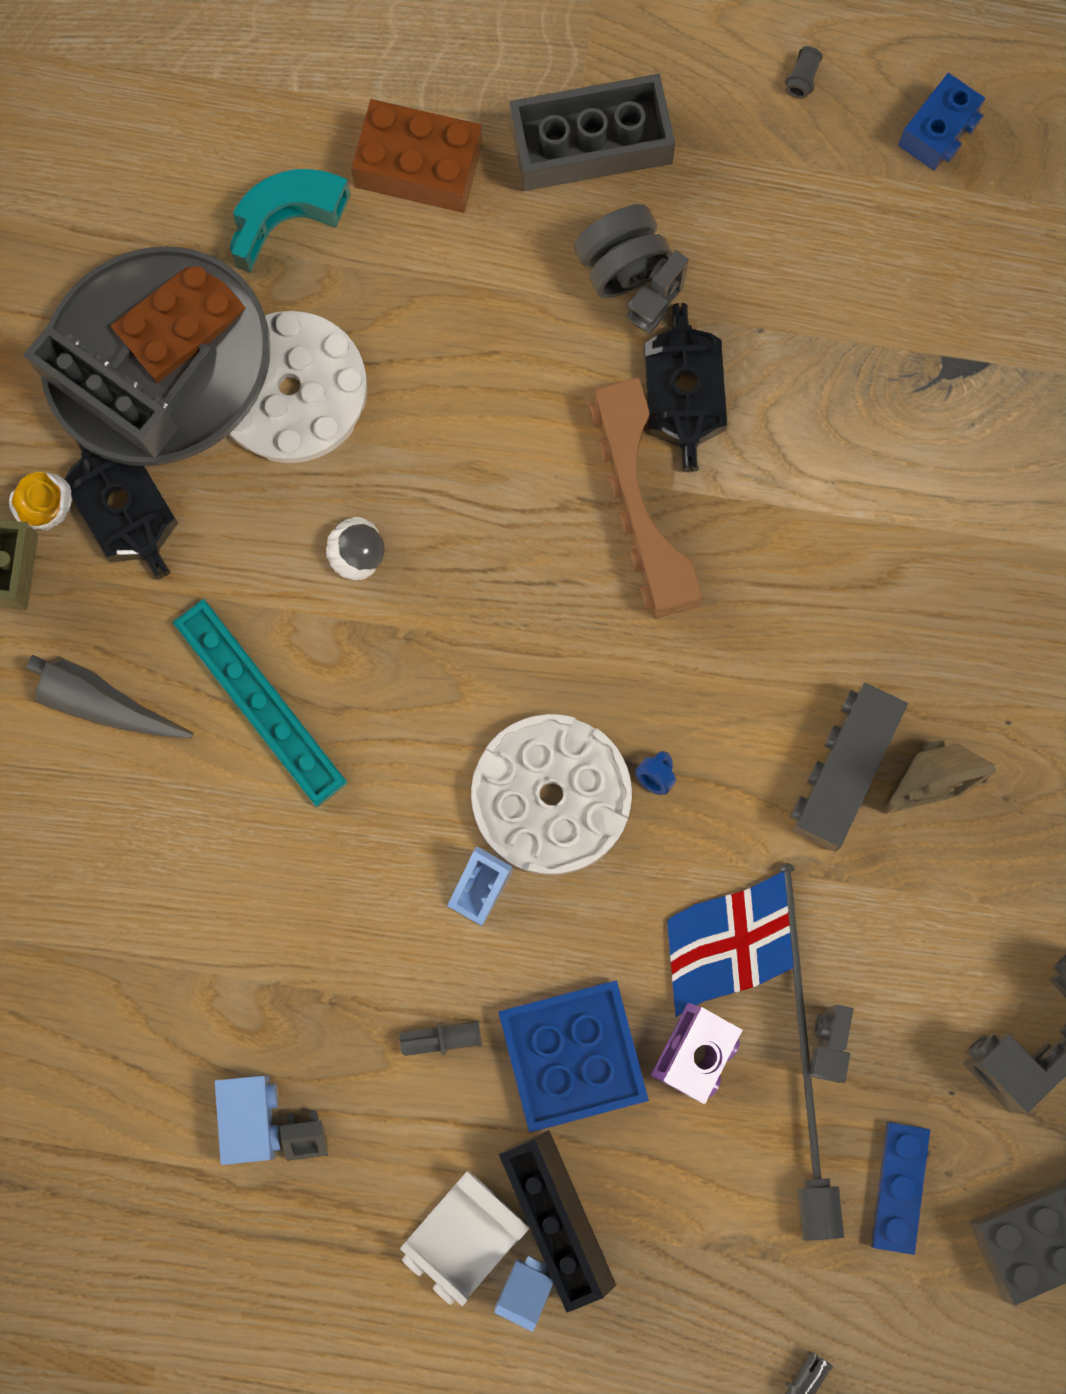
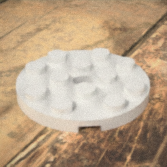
M281 311L267 314L265 316L271 343L268 373L257 401L247 416L229 435L245 450L268 458L269 461L299 463L319 458L337 448L351 435L362 410L365 408L367 377L361 355L349 336L338 326L323 317L300 311ZM286 377L296 379L301 383L297 393L285 395L280 392V385Z
M545 714L525 718L510 725L489 743L474 771L471 801L475 820L482 836L501 858L513 866L531 873L561 875L579 871L602 858L614 846L622 834L629 817L632 787L628 768L621 753L603 732L576 720L574 717ZM547 784H555L563 791L562 800L555 806L547 805L540 799V791Z

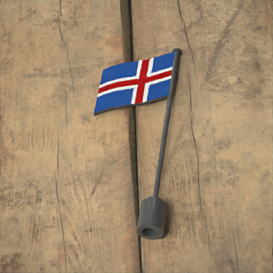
M784 863L779 868L781 873L747 890L695 904L667 920L675 1018L683 1013L687 1003L699 1005L705 1001L751 989L793 969L813 1179L805 1180L806 1188L798 1189L802 1240L844 1238L839 1186L831 1187L830 1178L822 1179L812 1077H809L810 1057L791 872L795 871V868L789 863Z

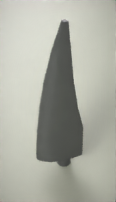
M32 655L27 663V670L41 675L35 695V702L96 724L125 731L178 738H192L194 734L188 729L138 704L113 688L95 672L60 656L46 661Z

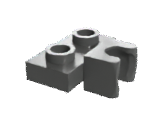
M677 250L668 260L662 258L656 264L650 274V278H652L651 285L644 284L627 306L631 310L626 317L648 334H651L664 319L667 308L684 287L689 259Z
M834 1005L826 1007L824 1014H818L814 1037L819 1038L820 1043L818 1047L813 1048L809 1077L845 1083L850 1053L843 1050L847 1048L854 1008Z

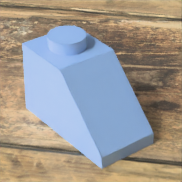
M529 1255L526 1261L517 1258L495 1304L494 1313L533 1332L553 1286V1281L548 1273L546 1264Z

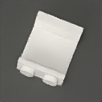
M467 1170L401 1246L400 1250L406 1254L401 1260L418 1276H421L424 1272L436 1282L433 1290L448 1304L452 1305L456 1300L463 1306L473 1291L530 1227L474 1174Z

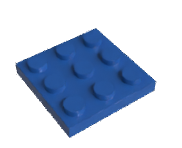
M617 980L498 1011L529 1133L649 1101Z

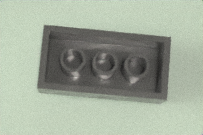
M660 74L509 101L510 124L524 191L673 164L675 140Z
M1066 1180L969 1222L1005 1302L1015 1306L1066 1284Z

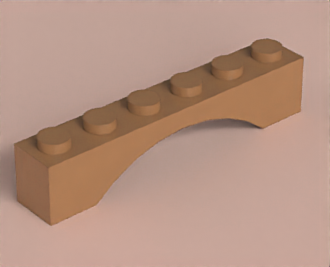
M640 378L594 389L593 403L588 404L593 426L600 425L604 439L598 440L603 462L610 461L614 475L609 476V484L614 499L621 498L624 512L619 513L623 533L624 535L631 534L635 547L630 549L629 553L634 571H641L645 585L640 586L645 609L652 608L655 619L698 608L701 606L703 596L692 560L676 550L659 532L648 515L640 495L637 478V454L640 442L648 426L650 415Z

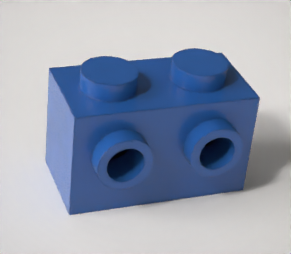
M948 72L905 127L898 146L935 171L943 160L949 163L954 158L962 145L958 140L966 131L971 135L984 116L979 111L985 97Z

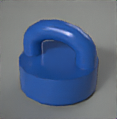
M665 751L658 752L654 758H644L635 770L639 783L648 791L657 795H666L676 783V777L672 772V757Z

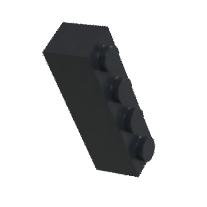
M550 1130L519 1142L498 1154L566 1313L603 1299L616 1286V1283Z

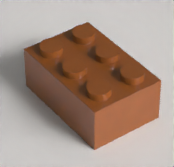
M370 99L351 166L355 188L464 213L483 146L482 124Z

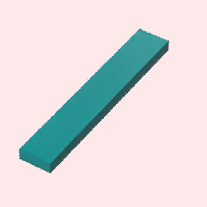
M202 599L172 622L316 808L348 784L205 599Z

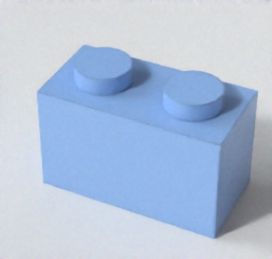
M269 1076L216 1080L215 1093L220 1164L227 1165L276 1159L275 1151L281 1150L282 1147L280 1126L273 1125L272 1109L278 1108L276 1083L270 1084Z

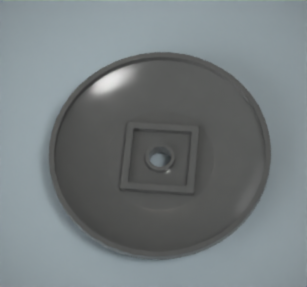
M150 247L112 258L85 275L65 295L48 325L64 337L67 333L74 336L86 347L85 352L92 357L96 354L100 355L115 368L114 372L122 378L128 375L144 389L143 393L151 399L157 396L173 409L174 412L171 417L180 429L155 459L46 379L41 377L48 405L61 426L76 442L98 456L114 462L138 466L163 465L188 459L216 445L228 436L247 416L257 401L263 388L270 362L271 343L266 316L253 290L234 269L208 254L182 247ZM200 266L206 273L224 282L246 308L208 345L205 343L201 344L198 347L199 352L159 383H156L110 325L185 267Z

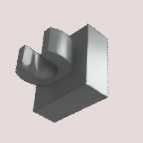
M310 1110L309 1122L298 1124L294 1112L289 1113L287 1125L280 1126L281 1143L287 1161L328 1156L326 1134L322 1120L319 1121L316 1110Z

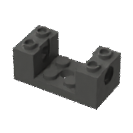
M1065 955L1055 964L1054 969L1057 973L1049 981L1066 997ZM1066 1024L1060 1030L1063 1037L1053 1046L1049 1043L1044 1045L1033 1057L1010 1034H1004L1002 1037L992 1034L988 1038L983 1035L967 1050L971 1056L963 1064L1008 1112L1028 1114L1066 1077Z

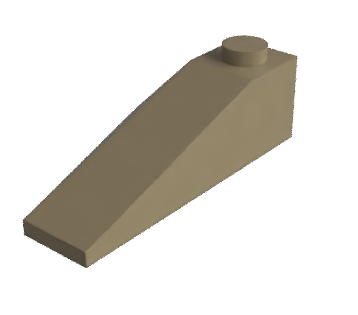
M944 740L924 744L920 746L922 752H919L910 760L884 805L885 813L888 814L962 796L995 774V766L958 743L945 746Z

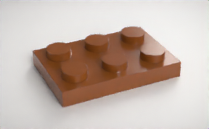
M192 266L185 267L110 326L155 382L159 383L199 352L198 347L201 344L205 343L208 345L246 307L224 282L206 273L202 267Z

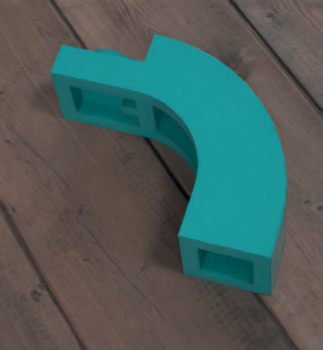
M293 169L274 174L256 184L244 195L233 212V217L239 230L232 237L230 252L236 268L251 273L267 236L277 225L286 220L310 218L336 228L351 196L348 180L326 171Z

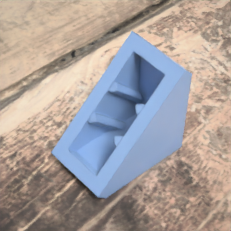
M476 847L447 906L482 926L510 879L513 867L483 849Z

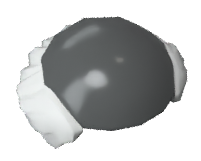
M353 517L339 523L336 529L331 531V534L328 536L327 547L325 548L326 558L329 559L330 567L334 568V571L341 577L351 580H364L370 577L382 562L385 553L383 538L380 536L376 526L362 517Z

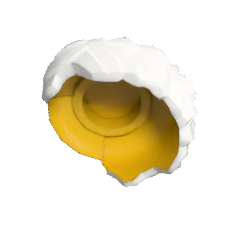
M42 472L27 474L20 480L16 489L11 492L9 507L17 521L28 522L34 530L48 531L65 520L72 502L71 488L57 474Z

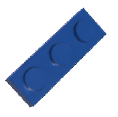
M887 1122L871 1242L872 1248L915 1255L930 1129Z

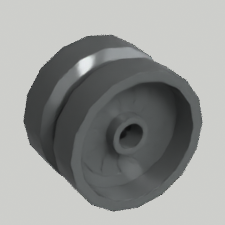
M630 205L603 216L586 228L574 242V251L582 266L592 269L589 279L598 296L613 298L643 286L652 280L650 274L656 264L662 258L668 260L672 256L673 252L665 237L655 234L658 224L646 205Z

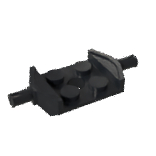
M679 303L672 305V330L656 335L644 344L647 398L650 413L648 432L653 437L679 446L682 453V471L689 472L690 461L691 472L699 470L697 447L699 444L725 432L727 428L722 341L712 333L692 329V325H689L688 304L681 303L680 314ZM684 374L690 375L696 380L697 386L692 391H682L676 386V378Z
M76 442L82 451V458L68 471L65 481L70 485L72 499L106 558L110 562L142 559L146 561L156 580L163 578L158 567H160L165 576L169 575L171 571L159 554V549L175 529L178 522L145 466L127 465L108 460L87 450ZM122 490L128 493V501L125 506L118 509L109 507L108 499L113 492Z

